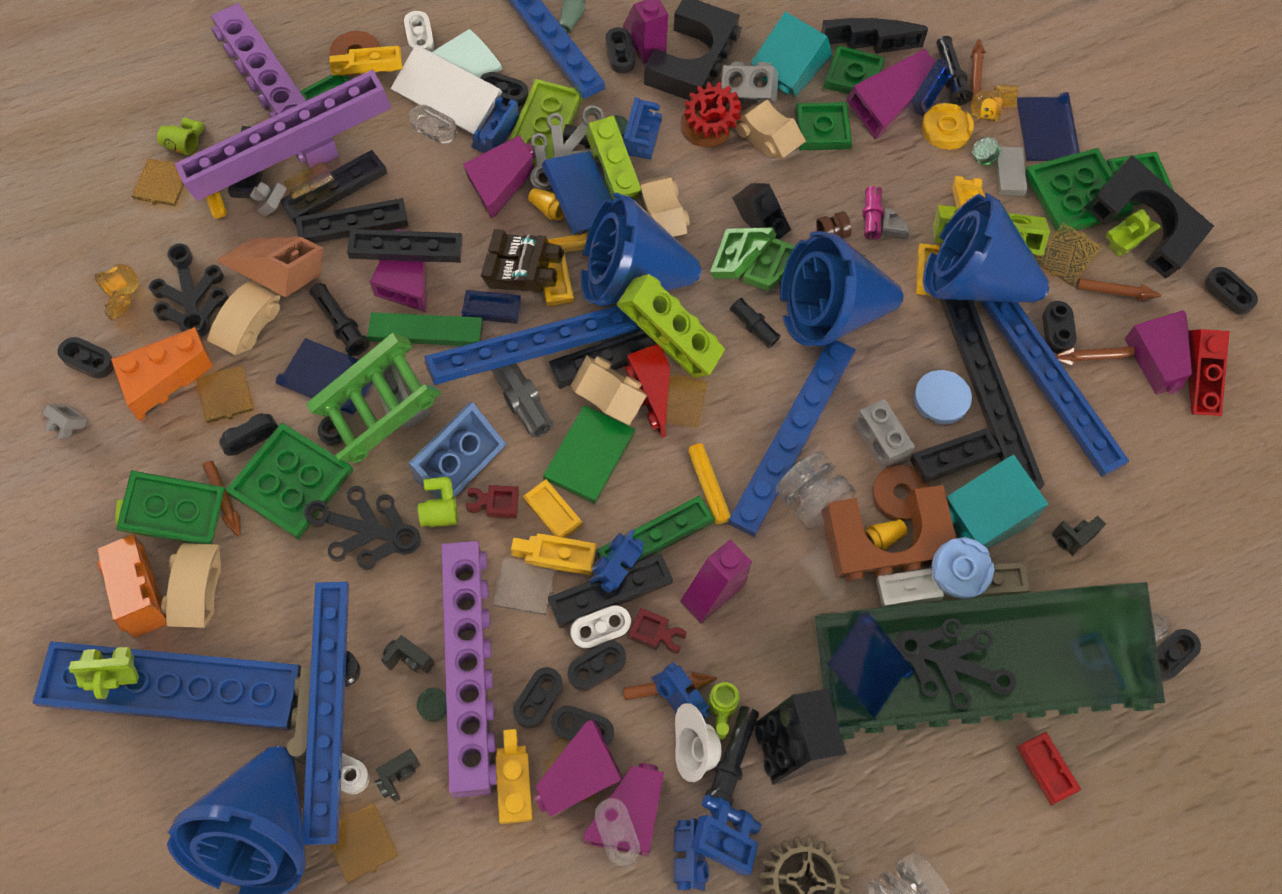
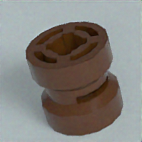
M844 211L835 213L830 218L823 216L816 220L817 231L834 233L842 239L851 236V223Z

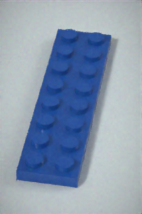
M50 641L33 704L40 707L290 730L292 711L296 700L295 679L300 677L301 666L297 664L131 649L134 655V666L139 674L138 683L119 685V688L109 689L106 699H97L93 690L84 691L83 688L77 686L75 675L69 671L70 662L79 661L83 651L91 649L101 651L104 659L112 658L113 650L117 647Z

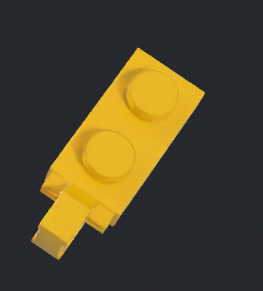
M399 46L350 49L348 54L329 56L332 75L364 74L371 70H374V72L403 70L402 53Z
M538 533L537 536H530L529 540L513 538L511 555L525 558V563L532 564V566L591 576L597 544Z
M516 729L503 730L504 748H497L496 756L499 823L508 824L533 821L529 756L526 753V746H518Z

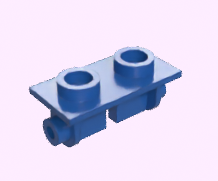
M634 529L624 535L619 533L611 541L609 548L612 550L607 557L602 556L592 568V571L595 573L589 580L590 583L600 580L603 582L601 587L607 592L616 590L628 573L620 565L621 562L630 569L643 553L642 547L644 543L637 538H631L635 533Z
M672 662L664 668V671L651 677L656 684L658 693L666 698L675 711V716L678 708L684 703H691L697 707L704 719L711 714L708 710L710 706L697 689L692 690L689 694L685 691L692 682L680 665L677 666Z
M691 818V821L678 820V827H674V852H686V858H674V883H677V890L687 891L693 888L705 891V882L709 879V866L705 861V856L691 849L699 821L695 818Z

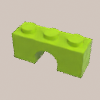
M614 115L588 123L586 137L594 158H599L605 176L604 182L612 199L616 198L613 197V193H620L630 196L634 201L637 200L641 187Z

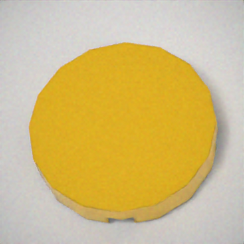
M936 104L924 114L921 130L924 138L930 144L941 149H958L967 144L971 138L974 129L973 119L968 112L965 113L961 110L962 107L956 104Z

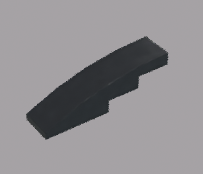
M878 18L823 20L821 33L828 36L830 44L846 42L847 47L852 49L873 46L875 54L923 47L928 28L925 25Z

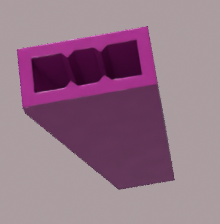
M923 49L855 85L846 101L876 140L881 137L928 86L940 68L926 49Z

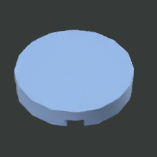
M936 370L925 374L919 380L913 399L915 407L921 416L927 420L929 418L935 421L934 423L945 425L953 424L965 416L970 408L972 395L970 387L959 375L946 370Z
M964 537L951 539L942 544L934 554L931 567L933 579L940 590L948 596L966 599L974 598L986 591L993 579L994 564L991 563L990 553L985 546L977 540Z

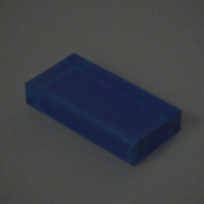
M941 58L936 60L911 100L916 114L924 117V114L929 111L951 76L946 60Z
M466 290L461 313L462 317H480L483 321L517 324L521 295Z

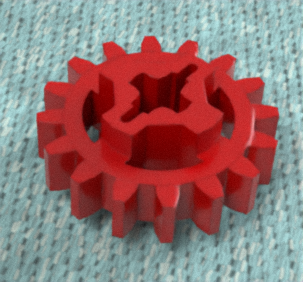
M708 82L706 89L698 86V93L691 92L689 94L691 101H685L686 110L684 114L689 128H694L696 135L703 131L705 138H708L710 133H714L715 138H719V132L721 131L726 135L729 134L728 127L736 128V120L741 119L740 110L742 109L737 93H731L729 85L722 89L721 82H718L716 87H712L711 83ZM727 103H728L729 106H730L729 112L726 110V108H727V107H726V104H727ZM697 109L700 111L699 117L696 116Z

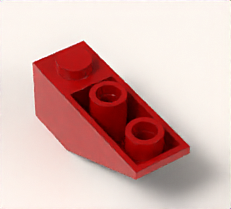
M1188 330L1192 375L1188 378L1192 414L1222 416L1230 331Z
M655 344L627 355L628 367H625V372L627 376L636 379L642 384L640 389L647 396L641 406L646 405L649 411L647 418L652 430L657 429L661 438L666 436L670 365L662 348Z

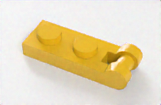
M954 176L952 192L957 210L977 194L985 197L981 178L966 180L963 176Z

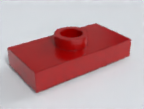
M1047 732L1016 747L1051 806L1081 791L1080 786Z

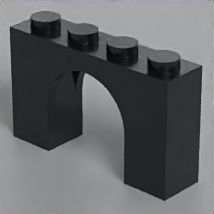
M682 0L674 15V31L702 41L710 50L699 58L682 59L654 49L644 67V85L691 101L689 94L691 92L697 94L698 86L706 89L708 82L713 86L714 77L718 78L721 73L722 61L730 56L732 42H737L742 29L739 26L740 15L698 0Z
M1133 155L1116 169L1084 207L1103 225L1113 219L1128 202H1140L1152 208L1162 221L1163 237L1159 245L1146 259V262L1164 278H1168L1185 264L1214 227L1212 223Z

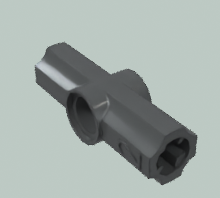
M517 363L491 370L503 390V395L513 414L517 413L531 438H539L547 434L553 427V422L542 406L534 384L530 379L526 380Z

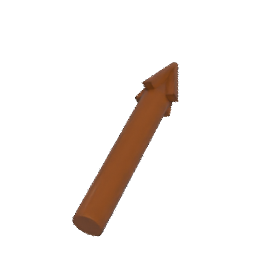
M980 39L977 40L970 55V58H973L971 76L973 97L970 100L972 103H978L981 95L983 54L986 51Z
M1079 278L1076 286L1077 289L1136 297L1138 298L1137 302L1161 297V294L1141 284V287Z
M1132 346L1074 350V347H1071L1055 356L1060 362L1073 365L1075 361L1132 358L1135 355V350Z
M214 461L205 462L202 466L210 485L224 487ZM225 491L221 505L223 513L221 519L236 536H240V516L234 510L231 500Z
M692 672V676H688L692 684L685 690L693 688L699 690L717 680V677ZM655 683L623 688L625 700L659 694Z

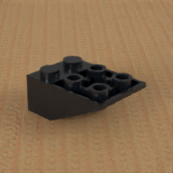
M828 689L793 694L755 724L756 740L761 745L764 754V769L766 774L770 776L772 785L833 763L847 754Z

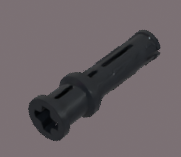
M948 35L942 36L936 41V45L946 73L945 86L951 93L949 99L951 104L964 105L973 97L972 90L967 86V74L960 68L952 38Z
M317 283L311 287L310 295L333 325V333L337 339L342 340L346 346L347 354L349 356H358L365 352L370 345V341L366 336H362L358 330L357 322L346 316L325 284Z
M741 706L724 758L714 767L716 775L712 787L706 790L705 796L709 794L715 798H724L730 802V806H733L734 803L732 795L736 783L743 776L740 766L757 718L759 717V712L752 708L749 719L746 720L745 718L749 710L747 706Z

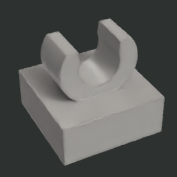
M260 182L250 194L251 198L261 202L256 211L264 217L268 216L276 210L287 188L278 182L271 188Z
M47 404L42 413L50 419L46 425V430L57 431L60 427V432L57 436L59 439H68L72 435L73 429H84L88 418L68 404Z

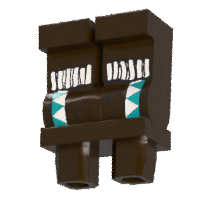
M494 229L488 248L490 254L487 253L481 277L489 289L532 290L535 293H541L543 287L556 286L557 271L555 268H548L549 262L561 263L564 251L561 245L549 243L546 236L506 234L504 230Z

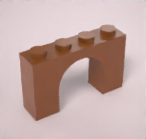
M944 486L914 489L906 496L912 516L913 539L907 550L896 553L881 550L868 539L863 528L857 498L827 502L821 509L835 578H846V582H854L864 579L865 574L875 573L877 578L878 576L894 574L893 570L904 568V572L922 570V565L932 564L934 554L938 548L947 541L956 539Z

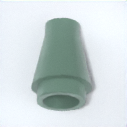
M585 0L562 1L559 24L566 33L572 32L573 27L585 12Z

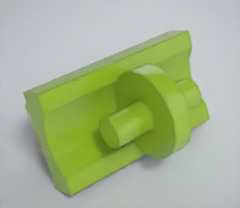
M1140 209L1108 231L1105 237L1110 241L1108 247L1117 256H1121L1158 232L1161 226L1150 220L1146 212Z
M129 647L116 648L113 650L112 658L104 659L101 651L96 649L84 650L80 660L71 661L69 666L70 673H73L76 677L77 686L83 688L84 691L93 690L97 699H106L109 689L119 688V685L138 683L139 674L134 666V655Z

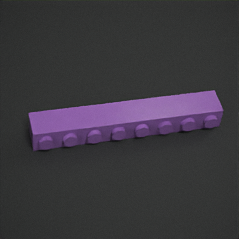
M371 70L175 163V166L185 187L195 200L199 201L375 117L392 107L374 70Z

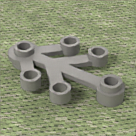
M595 105L586 107L582 114V123L565 144L563 143L562 135L563 117L558 113L549 115L547 126L552 134L553 158L590 151L592 154V150H573L586 135L588 123H590L587 117L593 115L597 120L604 118L601 108ZM556 118L560 121V124L554 126L550 120ZM536 133L531 138V146L535 150L537 167L532 170L530 181L534 188L549 191L552 189L549 180L546 183H542L538 179L540 175H546L542 163L544 160H547L545 154L547 138L542 133ZM536 138H541L544 141V144L541 146H537L534 143V140ZM594 159L596 164L601 163L599 159Z

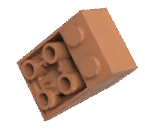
M303 237L253 238L220 256L217 262L275 291V293L287 297L320 276L324 248Z

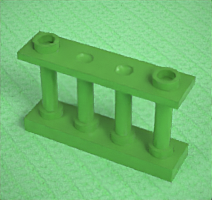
M396 333L390 334L306 403L311 413L330 417L347 446L336 455L338 460L351 463L364 460L371 449L420 410L429 408L434 403V399L442 394L438 388L426 384L422 386L404 358L406 353L413 348L408 338ZM392 364H395L412 392L401 403L398 402L383 377L384 371ZM371 381L390 410L379 421H377L361 394L362 389ZM349 399L353 402L368 428L357 439L339 411L341 409L340 406Z

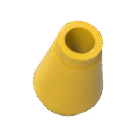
M533 188L530 191L528 201L550 220H561L565 216L555 193L538 188Z
M901 519L870 525L865 530L868 539L876 547L884 551L908 533L906 524Z

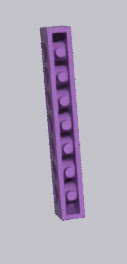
M239 3L211 15L215 25L211 29L218 42L223 40L224 44L222 45L230 59L235 58V66L241 75L246 74L247 78L245 79L253 93L257 91L259 94L257 95L258 100L264 110L269 108L271 111L269 113L270 118L306 101ZM332 137L295 154L299 162H305L311 171L339 157Z
M479 541L442 544L449 793L453 798L491 795L492 785H497L496 765H491L490 752H496L495 733H489V720H494L493 700L488 701L487 689L493 688L492 670H486V658H491L490 639H485V628H490L489 609H484L483 598H489L488 580H482V569H487L486 551H481ZM465 571L473 573L469 580L462 581L458 579L459 575ZM466 600L475 602L474 606L469 610L459 609L460 604ZM466 630H474L476 632L471 640H462L460 636ZM467 660L477 661V666L471 671H463L461 669L462 664ZM469 690H475L479 693L478 698L471 703H466L462 700L463 695ZM471 721L478 722L480 728L475 734L468 735L463 732L467 723ZM478 753L481 755V761L477 766H465V759L469 754Z

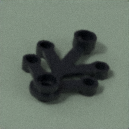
M175 244L169 248L167 255L172 265L178 269L182 292L167 285L162 279L153 280L149 285V289L156 298L166 297L185 306L186 315L172 309L167 302L157 303L153 311L159 320H171L181 325L182 332L193 328L195 325H199L196 327V330L202 338L210 329L209 317L217 307H222L229 298L223 288H214L209 294V300L199 312L197 304L211 285L220 283L224 275L219 266L211 265L205 269V275L194 288L189 268L193 255L187 245ZM218 273L216 276L210 277L211 274ZM163 286L162 289L156 291L157 287ZM218 295H223L221 299H215ZM167 309L165 313L160 314L161 310Z
M360 486L351 487L347 492V499L351 505L357 508L363 521L331 512L327 504L320 500L311 501L305 507L304 515L306 521L312 526L319 527L326 523L358 533L342 542H333L329 545V558L335 562L344 560L348 552L376 538L388 542L372 551L364 550L359 553L357 558L358 565L363 570L372 569L378 560L394 552L403 555L411 554L420 545L421 537L419 531L414 526L403 523L394 507L393 497L388 494H383L377 498L376 507L380 513L386 515L392 529L380 526L366 501L365 491ZM353 492H360L362 497L359 500H353L351 494ZM388 500L391 502V506L386 509L382 508L380 502ZM315 511H321L323 517L316 520L312 518V514ZM408 536L411 538V542L404 545L400 542V538ZM335 547L343 549V553L340 556H334L331 553ZM366 555L371 556L373 559L372 563L368 565L361 562L362 557Z
M949 618L945 620L943 626L922 635L916 631H905L895 641V651L898 657L903 661L912 663L921 682V692L929 698L938 695L940 683L935 678H931L924 659L937 663L952 695L951 702L957 709L963 710L968 708L971 704V695L966 690H963L955 671L989 683L991 690L998 695H1008L1016 687V678L1011 671L1007 669L992 671L959 658L978 649H988L993 642V637L987 630H979L972 638L942 651L929 647V645L945 637L956 638L960 635L962 631L961 623L957 619ZM948 623L957 625L958 631L955 634L947 632L946 625ZM980 634L986 635L989 639L988 644L984 646L978 644L977 636ZM907 641H914L917 644V649L913 652L907 651L904 646ZM999 676H1006L1009 679L1008 687H1000L997 683V678ZM927 682H933L937 690L932 694L927 693L924 685ZM957 694H964L967 697V704L964 706L958 705L955 701V696Z

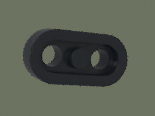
M621 27L610 29L606 34V48L610 67L617 73H628L635 66V53L631 35L626 29Z
M488 72L480 77V79L502 91L503 104L508 105L512 99L517 101L518 106H521L528 97L527 85L521 80L495 72Z
M1216 267L1205 279L1206 288L1236 314L1243 315L1249 313L1258 302L1256 292L1228 268Z
M1053 301L1049 303L1042 315L1045 342L1052 352L1058 354L1073 347L1076 343L1074 315L1072 308L1065 302ZM1059 335L1065 336L1066 339L1061 338Z
M68 338L58 347V356L65 365L90 377L103 378L114 369L111 361L112 356L107 350L81 338Z
M256 414L246 423L227 429L222 434L219 445L225 455L233 456L240 454L268 439L278 428V425L272 415Z
M1187 629L1174 631L1146 657L1145 668L1147 673L1153 679L1161 682L1174 678L1200 653L1201 643L1195 633ZM1177 643L1183 645L1184 652L1178 649ZM1157 662L1164 666V671L1158 669Z
M606 641L572 661L568 668L570 684L577 690L587 691L619 673L626 664L625 649L615 641ZM608 655L616 657V661L613 664L606 663L605 658ZM586 671L590 676L586 680H581L578 674Z
M545 667L537 670L515 702L513 712L520 726L528 729L538 727L558 699L563 689L561 675L555 669ZM544 682H551L553 687L550 690L545 691L541 688ZM528 708L536 710V714L531 718L524 715Z
M562 706L552 716V728L562 738L572 741L583 725L592 719H595L598 727L604 729L603 738L607 746L614 738V727L603 716L573 706ZM571 716L574 719V725L566 729L563 726V720Z

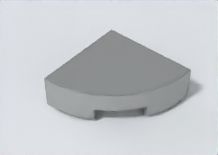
M884 209L882 235L908 239V224L894 210Z

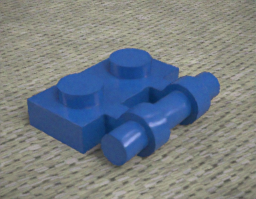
M707 794L702 800V806L710 810L712 817L709 815L699 817L691 849L742 876L751 875L759 843L749 838L750 832L757 834L761 829V823L753 819L751 813L743 809L738 811L731 807L730 802L724 798H715ZM727 820L733 823L735 830L726 825Z

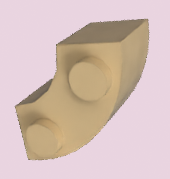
M768 99L752 104L740 113L741 119L736 120L737 133L742 138H746L769 158H784L806 142L794 118H787L773 108Z
M669 176L640 181L641 192L639 201L641 207L673 237L688 234L686 226L690 225L687 210H683L682 205L677 199L679 193L676 181H672V178Z
M253 280L245 283L222 306L214 320L207 341L234 355L251 350L257 341L260 331L268 322L275 319L278 314L281 295Z
M586 356L571 383L574 392L595 404L605 414L630 425L647 396L640 389L642 384L630 376L625 378L611 369L612 364L600 356H596L595 359Z
M182 543L177 554H172L170 557L169 568L171 573L167 596H164L162 599L161 610L163 614H166L167 626L205 628L214 614L215 589L221 574L219 544Z

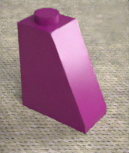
M644 0L635 3L623 24V28L630 33L633 47L642 63L647 64L654 49L664 53L667 52L668 12L660 0Z
M520 135L463 164L467 178L490 218L495 217L535 168L533 158L536 157L535 152L529 142L524 143Z
M380 260L370 280L374 296L425 312L427 309L426 262Z
M1182 310L1134 325L1125 337V341L1129 347H1134V357L1156 395L1164 392L1173 394L1184 388V383L1192 375L1187 314L1185 311Z
M730 539L707 558L680 602L700 624L703 623L746 585L752 561Z
M595 719L583 725L535 786L538 793L534 794L535 800L542 812L547 811L550 817L623 779Z
M640 763L639 767L631 766L585 831L584 844L649 857L664 772L658 771V766L648 763Z

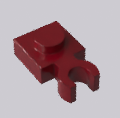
M489 485L488 493H483L478 488H469L467 490L468 497L478 498L476 503H466L468 512L477 513L482 509H486L487 517L517 518L519 486Z
M640 607L628 634V639L657 650L661 642L665 644L670 652L679 654L681 647L675 645L671 639L675 636L685 639L687 632L679 627L666 628L669 619Z

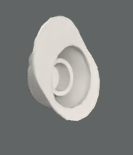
M684 703L678 708L675 716V761L683 779L687 782H697L702 779L706 771L717 766L721 757V742L715 729L705 723L697 707L691 703Z

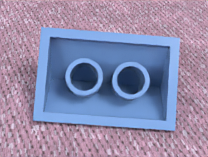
M469 402L408 464L414 480L423 488L424 479L449 477L452 482L453 495L456 497L507 444L475 404ZM440 489L428 491L435 498H442Z

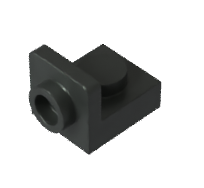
M1098 515L1089 523L1084 519L1074 529L1065 521H1062L1053 531L1052 536L1061 549L1068 551L1074 556L1098 535L1106 523Z
M402 635L396 641L392 640L383 651L384 657L381 660L389 670H392L404 656L401 661L415 672L420 668L427 674L435 665L430 655Z
M411 748L376 769L380 778L375 783L384 798L390 795L394 802L400 800L401 798L392 782L395 780L402 782L409 779L416 773L415 768L420 766Z

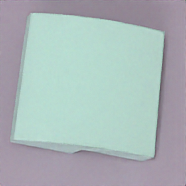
M470 29L432 51L437 56L479 78L485 73H497L502 70V65L494 54Z

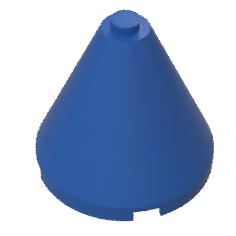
M613 193V197H616L614 200H604L592 221L583 255L589 257L588 271L581 270V289L583 297L588 303L599 306L617 303L634 278L647 274L657 278L666 291L690 286L699 280L702 268L699 265L698 259L630 196L620 193Z
M989 193L985 194L986 197L977 194L970 198L957 210L940 233L938 238L944 241L938 254L936 255L931 252L928 257L923 275V287L926 293L942 300L1034 303L1044 299L1049 291V280L1000 200Z
M812 232L810 233L812 237L807 241L800 240L789 255L784 268L780 290V301H787L788 316L784 315L782 317L791 337L802 345L825 346L897 310L903 302L904 296L900 285L834 233Z
M282 746L266 748L179 813L168 831L170 838L167 842V848L173 859L190 875L219 889L223 881L240 886L241 889L238 894H287L293 891L298 886L303 875L306 859L295 759L288 753L287 748Z

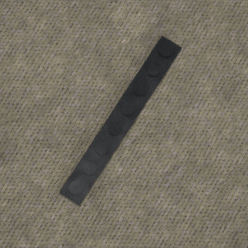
M940 299L989 431L1002 450L999 455L1001 462L1014 454L1036 487L1042 489L1045 485L974 302L970 300Z

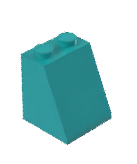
M785 11L750 64L751 66H756L758 62L771 63L779 72L777 91L783 95L789 93L796 97L830 60L832 51L828 36ZM763 77L760 81L766 83L768 77Z
M1014 454L946 497L957 538L967 537L977 540L987 549L1032 526L1048 506V502Z

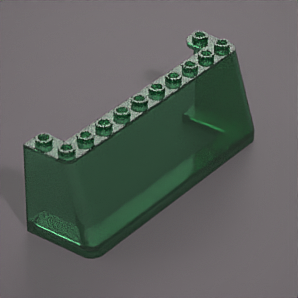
M1147 582L1105 584L811 615L820 690L828 689L843 740L855 738L854 732L860 731L861 728H864L865 733L884 732V726L896 725L897 730L916 729V723L929 722V727H943L949 725L948 720L961 719V724H975L981 722L980 717L993 716L994 721L1013 720V714L1026 713V718L1045 717L1046 711L1058 710L1059 715L1079 713L1078 708L1091 706V711L1099 712L1112 710L1111 704L1121 703L1124 704V708H1133L1134 711H1149L1155 709L1154 704L1165 703ZM949 618L957 619L961 623L962 631L960 635L956 638L945 637L929 645V647L942 651L972 638L979 630H987L993 637L991 646L986 650L978 649L959 658L992 671L998 669L1011 671L1016 678V687L1008 695H998L991 690L989 683L955 671L963 690H966L971 695L969 707L963 710L957 709L951 702L952 695L937 663L924 659L931 678H935L940 683L938 695L929 698L921 692V682L912 663L903 661L898 657L895 651V641L905 631H916L922 635L943 626L945 620ZM948 623L946 630L950 634H955L958 631V627L954 623ZM980 634L976 638L978 644L982 646L987 645L989 642L988 637L984 634ZM911 640L907 641L904 645L905 649L909 652L917 649V644ZM999 676L997 683L1000 687L1005 688L1009 685V679L1006 676ZM927 682L924 685L927 693L932 694L937 690L933 682ZM957 694L955 701L958 705L964 706L967 704V697L964 694Z

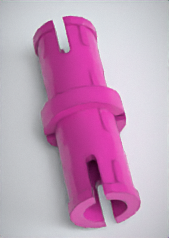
M869 186L865 189V207L862 214L865 219L864 236L866 239H869L872 232L871 240H877L882 236L881 219L884 216V209L881 206L882 188L877 187V193L875 194V186Z

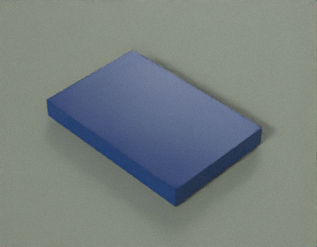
M587 151L544 160L542 167L573 235L589 232L592 221L605 199L613 200L591 152Z

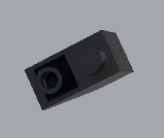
M751 183L732 197L742 219L751 228L773 227L776 239L782 238L791 231V227L770 184Z

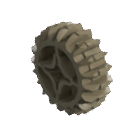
M796 836L793 838V848H791L786 840L781 842L783 854L776 848L770 851L771 856L776 862L770 859L764 860L763 865L771 870V873H760L759 878L761 880L769 881V885H764L760 888V893L781 894L778 885L780 884L791 889L794 894H804V891L800 889L801 886L797 885V880H800L806 872L805 876L809 877L808 881L811 880L814 886L808 888L805 894H821L823 892L849 894L851 889L848 886L841 885V882L850 879L849 873L839 874L838 869H841L845 862L844 860H839L837 863L833 862L832 858L837 854L835 849L830 850L828 854L823 852L826 847L825 841H820L817 848H813V837L808 836L805 846H802L800 837ZM802 856V863L797 873H779L781 866L786 860ZM813 859L825 868L830 882L816 875Z

